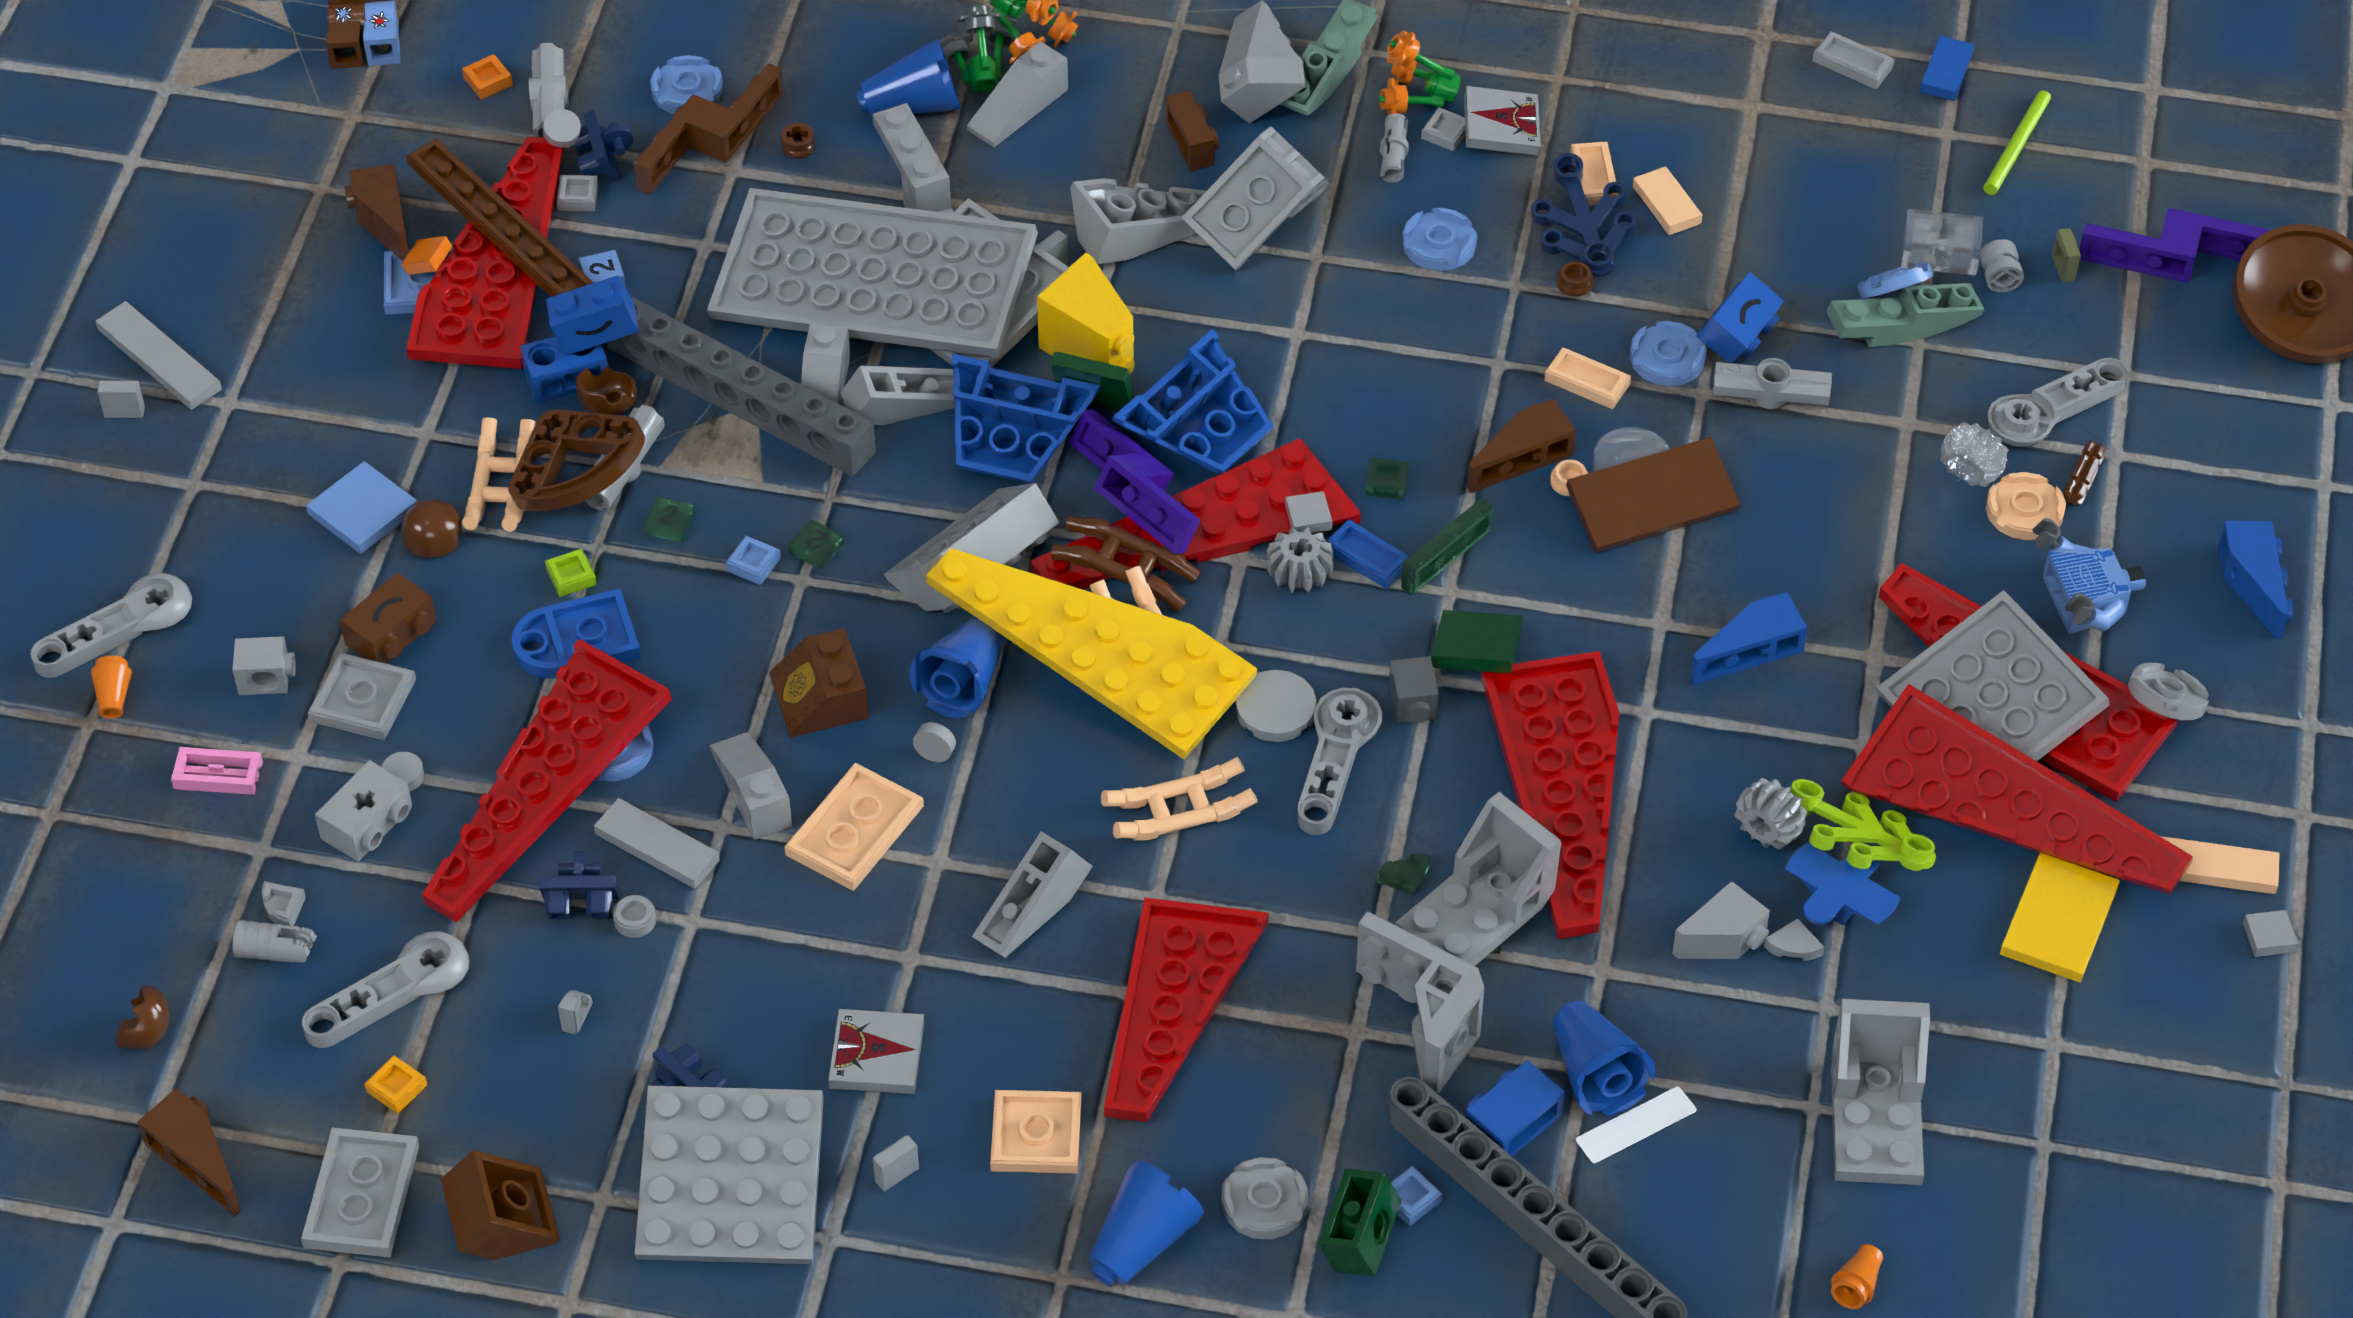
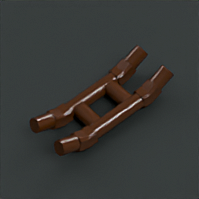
M1089 516L1087 518L1068 517L1066 521L1067 531L1096 537L1103 540L1104 543L1098 554L1095 550L1084 546L1055 544L1051 551L1053 560L1070 562L1072 565L1082 566L1087 569L1092 568L1130 584L1125 571L1131 568L1113 561L1119 546L1141 554L1136 566L1140 565L1155 599L1159 602H1164L1176 612L1183 608L1186 599L1174 591L1172 586L1163 579L1152 574L1150 575L1156 561H1158V564L1167 567L1173 573H1178L1187 581L1193 583L1201 571L1189 563L1185 556L1174 554L1167 547H1162L1110 525V522L1101 518Z

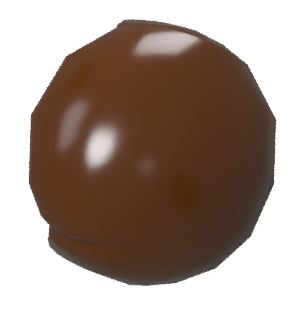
M605 367L601 374L595 376L588 369H584L575 379L579 402L587 412L621 415L631 409L637 399L635 380L626 372L612 371L609 367Z
M438 499L422 500L414 503L412 507L407 509L402 520V541L404 547L411 554L424 558L442 557L454 551L458 547L459 535L462 531L461 516L452 504Z
M142 985L139 997L131 1000V1004L134 1005L132 1012L137 1016L131 1020H123L120 1023L115 1041V1047L128 1050L150 1049L160 1042L168 1028L170 1011L165 996L156 987Z

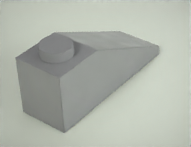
M1043 42L1037 43L1013 63L968 123L967 131L995 148L1068 90L1067 58Z
M859 366L840 392L847 409L873 421L874 425H887L955 408L953 369Z
M746 732L711 744L710 750L753 840L792 827L789 796L775 767L752 736Z
M1041 831L972 937L1006 958L1070 902L1093 866L1070 848Z

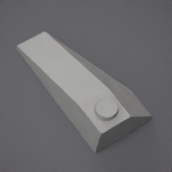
M1263 0L1234 18L1218 75L1221 102L1249 124L1305 88L1303 61L1290 46L1292 43L1279 28V22Z
M1105 178L1072 182L1070 187L1077 239L1097 264L1126 261L1196 234L1182 217L1206 192V190L1170 187L1168 192L1149 189L1147 183L1136 182L1134 188L1116 186V180Z

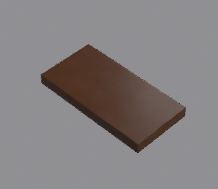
M1711 437L1568 479L1566 483L1594 553L1738 511L1741 505Z

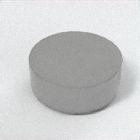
M556 109L545 117L543 134L551 145L558 148H566L575 144L579 139L581 124L577 115L572 111Z
M928 722L922 724L913 738V745L915 750L925 759L933 762H944L949 759L955 749L956 739L945 726Z
M394 753L386 758L382 764V768L408 783L409 792L418 788L423 782L424 770L422 761L413 753Z
M640 895L627 896L618 901L613 909L616 930L621 935L629 938H638L648 934L656 924L653 903L648 898Z

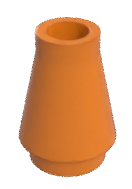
M103 656L95 661V666L91 669L98 702V714L103 718L115 719L123 715V706L132 670L128 667V661L122 657Z
M1869 1244L1861 1245L1856 1254L1833 1275L1831 1279V1294L1840 1305L1849 1309H1859L1872 1300L1879 1267L1883 1261V1254L1878 1248Z

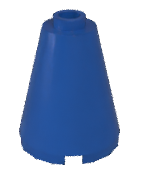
M939 39L931 40L860 82L862 90L856 91L862 113L869 111L871 117H873L872 114L905 103L908 104L913 114L954 111L961 108L956 87H954L951 77L952 74Z
M971 618L919 652L911 662L909 677L916 695L920 691L928 699L925 705L932 711L945 717L959 719L967 717L969 713L976 711L985 699L1006 637L978 618Z
M1574 1001L1564 1004L1554 1016L1553 1028L1575 1100L1590 1115H1593L1592 1111H1602L1604 1116H1612L1629 1109L1647 1093L1644 1086L1649 1077L1654 1081L1656 1071L1653 1059L1644 1048L1587 1002Z
M1140 1160L1128 1168L1088 1258L1093 1266L1090 1270L1091 1274L1109 1287H1112L1114 1283L1122 1286L1125 1285L1197 1224L1204 1214L1201 1204L1188 1190L1183 1187L1179 1192L1168 1183L1172 1177L1151 1164Z

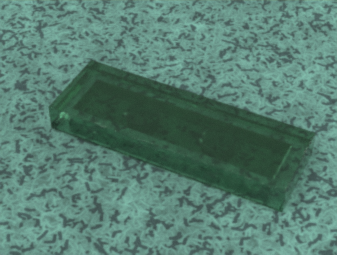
M1483 497L1480 498L1402 563L1401 588L1410 595L1415 594L1490 532L1493 504Z

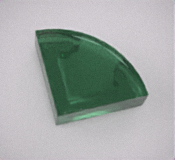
M1415 853L1410 854L1408 858L1399 859L1394 862L1388 861L1379 869L1376 882L1415 896L1431 865V856Z

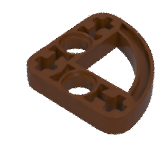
M561 409L545 412L536 422L508 487L509 494L515 505L524 511H550L583 502L608 488L629 469L644 446L645 435L638 421L629 416ZM592 427L599 428L598 433L593 437L582 438V434L587 429ZM568 450L607 454L603 460L585 473L568 481L554 484ZM544 454L551 455V458L545 464L533 465L535 459Z

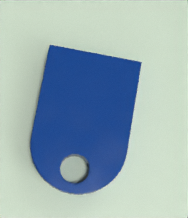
M621 588L533 610L519 620L511 638L514 657L518 665L527 673L541 678H556L559 668L561 666L565 667L574 653L573 645L579 639L620 662L641 658L640 647ZM532 642L543 645L535 651L523 649L525 645Z

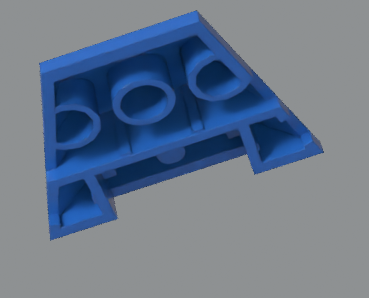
M1213 328L1188 350L1183 360L1142 396L1138 394L1113 416L1112 421L1160 444L1197 466L1220 475L1232 467L1272 430L1273 425L1251 389L1245 387L1234 370L1236 364L1231 357H1226L1217 342L1219 337Z
M952 353L957 468L1028 484L1033 483L1081 417L1083 411L1086 410L1101 389L1100 385L1064 377L1061 383L990 368L989 361Z

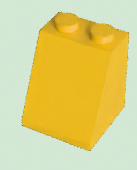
M1085 253L1037 296L1039 349L1051 356L1054 355V352H1061L1127 368L1131 375L1135 366L1133 316L1094 258Z

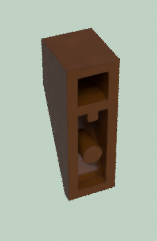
M389 164L350 170L352 185L345 186L348 209L356 208L358 222L403 262L409 251L395 165Z
M1554 398L1540 404L1530 405L1526 409L1519 411L1469 462L1467 489L1470 494L1574 456L1576 429Z
M175 1088L137 1121L144 1145L235 1217L241 1210L234 1186L208 1118L210 1112L199 1098L195 1096L188 1098Z

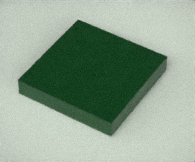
M1054 352L1051 368L1055 382L1061 383L1064 377L1100 385L1101 389L1089 405L1119 412L1135 398L1127 368Z
M1443 610L1431 653L1432 666L1443 669L1512 673L1523 628V616Z

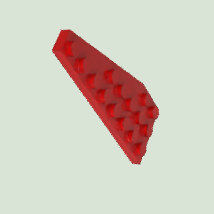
M527 136L507 165V172L499 183L495 182L491 189L542 236L548 239L565 148L555 147L548 143L545 138ZM469 221L454 241L453 250L435 271L433 279L429 284H424L418 293L406 348L407 359L522 369L520 346L527 344L538 285Z
M1903 563L1884 582L1879 592V598L1928 647L1982 607ZM2063 651L2108 697L2110 706L2041 759L2053 768L2117 802L2178 725L2179 720L2163 716L2148 709L2132 696L2128 685Z
M1600 651L1516 663L1513 665L1512 673L1481 671V681L1518 806L1561 840L1555 890L1547 901L1557 938L1599 933L1619 724V710Z

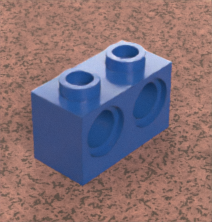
M556 336L520 346L524 374L536 404L577 393L575 379L584 369H588L592 375L596 376L601 374L605 367H608L607 358L601 344L566 355Z

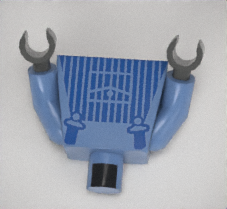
M2049 518L2042 519L2032 529L2033 533L2038 535L2035 539L2036 547L2039 550L2047 548L2050 551L2047 555L2043 579L2068 634H2073L2090 627L2101 632L2107 631L2126 613L2131 591L2145 588L2146 579L2142 567L2136 566L2121 569L2112 550L2108 548L2093 549L2071 543L2061 536L2060 528Z

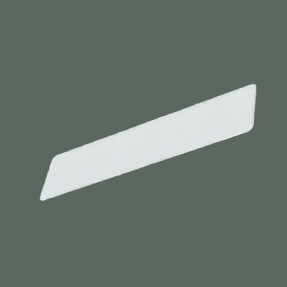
M1677 1086L1576 1138V1142L1591 1162L1597 1163L1695 1113L1697 1108L1683 1090Z

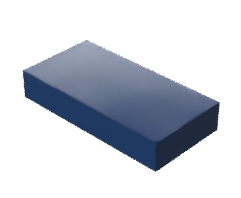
M1939 36L1921 82L1920 93L1955 101L1973 56L1975 44Z
M1349 519L1325 541L1331 543L1334 558L1385 589H1388L1411 566V556Z

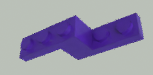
M2168 208L2160 239L2085 223L2079 249L2081 254L2080 260L2189 283L2197 252L2240 261L2249 245L2259 236L2270 231V229Z
M1084 410L1069 444L1102 469L1093 489L1174 554L1185 553L1201 520L1165 492L1174 473L1095 410Z

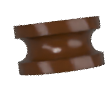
M798 122L791 123L782 130V150L786 156L793 159H802L813 153L815 149L814 132L809 125ZM797 139L802 140L801 142H794Z

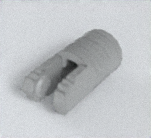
M238 920L233 935V955L237 958L302 963L306 961L310 953L309 948H312L317 936L311 929L304 927Z

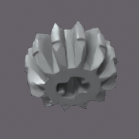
M1291 527L1288 535L1278 532L1274 542L1269 543L1267 549V571L1269 576L1275 577L1277 587L1289 585L1291 593L1296 588H1303L1309 593L1312 585L1323 587L1326 577H1330L1333 570V549L1331 548V543L1325 542L1323 533L1311 535L1309 527L1303 532H1297Z
M1761 778L1740 794L1739 800L1736 802L1737 810L1734 816L1742 822L1740 829L1748 831L1751 835V841L1757 839L1766 849L1772 845L1780 850L1802 833V828L1806 825L1804 819L1808 812L1800 806L1802 798L1794 796L1790 792V787H1782L1777 779L1769 782Z

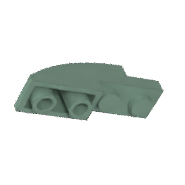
M1343 0L1316 44L1312 45L1309 43L1301 56L1305 88L1279 105L1307 116L1319 108L1337 89L1362 54L1361 44L1378 18L1377 9L1354 0Z
M1971 283L1908 286L1902 288L1899 297L1835 300L1830 302L1826 312L1840 339L1864 337L1868 347H1879L1927 338L1948 331L1981 316L1985 309Z

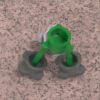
M976 5L967 9L968 15L957 17L958 22H965L967 33L962 36L958 33H952L945 36L940 42L948 65H958L962 74L963 84H970L971 89L976 92H988L994 90L1003 78L1001 71L1003 47L1010 46L1014 40L1005 27L997 20L1001 18L1000 13H991L988 6ZM1006 16V18L1015 27L1017 22L1016 19L1010 16ZM969 33H977L979 55L972 57L967 67L965 62L972 55L969 44L973 41V37ZM986 42L995 47L994 60H992L990 55H987Z

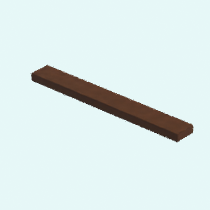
M437 138L406 155L407 165L550 297L594 283Z

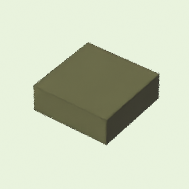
M2071 228L2058 229L2052 258L2060 280L2062 282L2075 281L2081 254Z

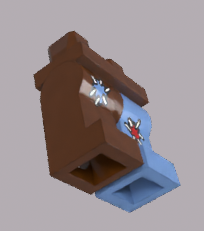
M328 0L326 47L331 69L363 67V41L368 66L401 64L398 11L395 0ZM389 44L392 46V51L388 54L382 55L374 52L378 45ZM345 47H353L356 50V53L351 57H341L337 54L340 49Z

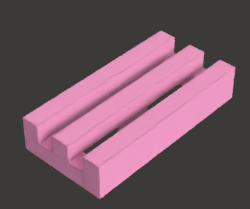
M180 747L171 777L173 789L255 795V782H258L260 776L258 770L262 768L263 764L261 752ZM186 764L208 765V767L188 766ZM224 766L248 768V770L224 768Z

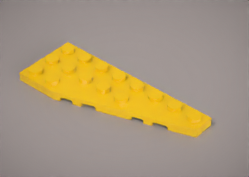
M950 548L926 575V583L989 625L992 629L1184 760L1254 680L1257 674L1255 666L1192 624Z

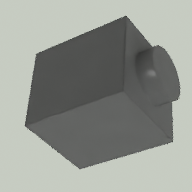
M1431 657L1390 660L1389 689L1396 722L1420 723L1426 720L1437 719L1439 694Z

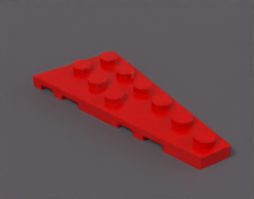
M1144 897L1104 1105V1117L1148 1122L1269 923L1268 912Z

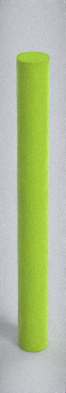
M2041 90L2035 96L1983 186V190L1987 194L1995 195L2050 102L2051 95L2048 92Z

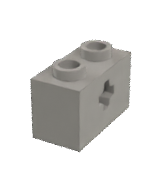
M369 760L315 814L320 838L359 862L369 851L379 846L385 834L396 823L402 822L408 816L412 808L408 783Z

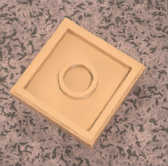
M995 1090L991 1171L1078 1174L1081 1092Z

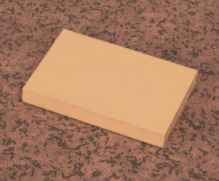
M854 763L785 845V855L854 891L924 807L923 797Z

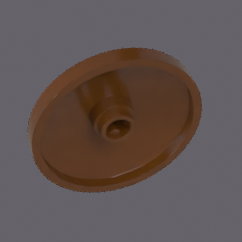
M2308 224L2281 226L2255 239L2241 257L2232 283L2233 300L2236 310L2249 332L2273 352L2299 362L2323 364L2341 361L2353 356V241L2333 230Z

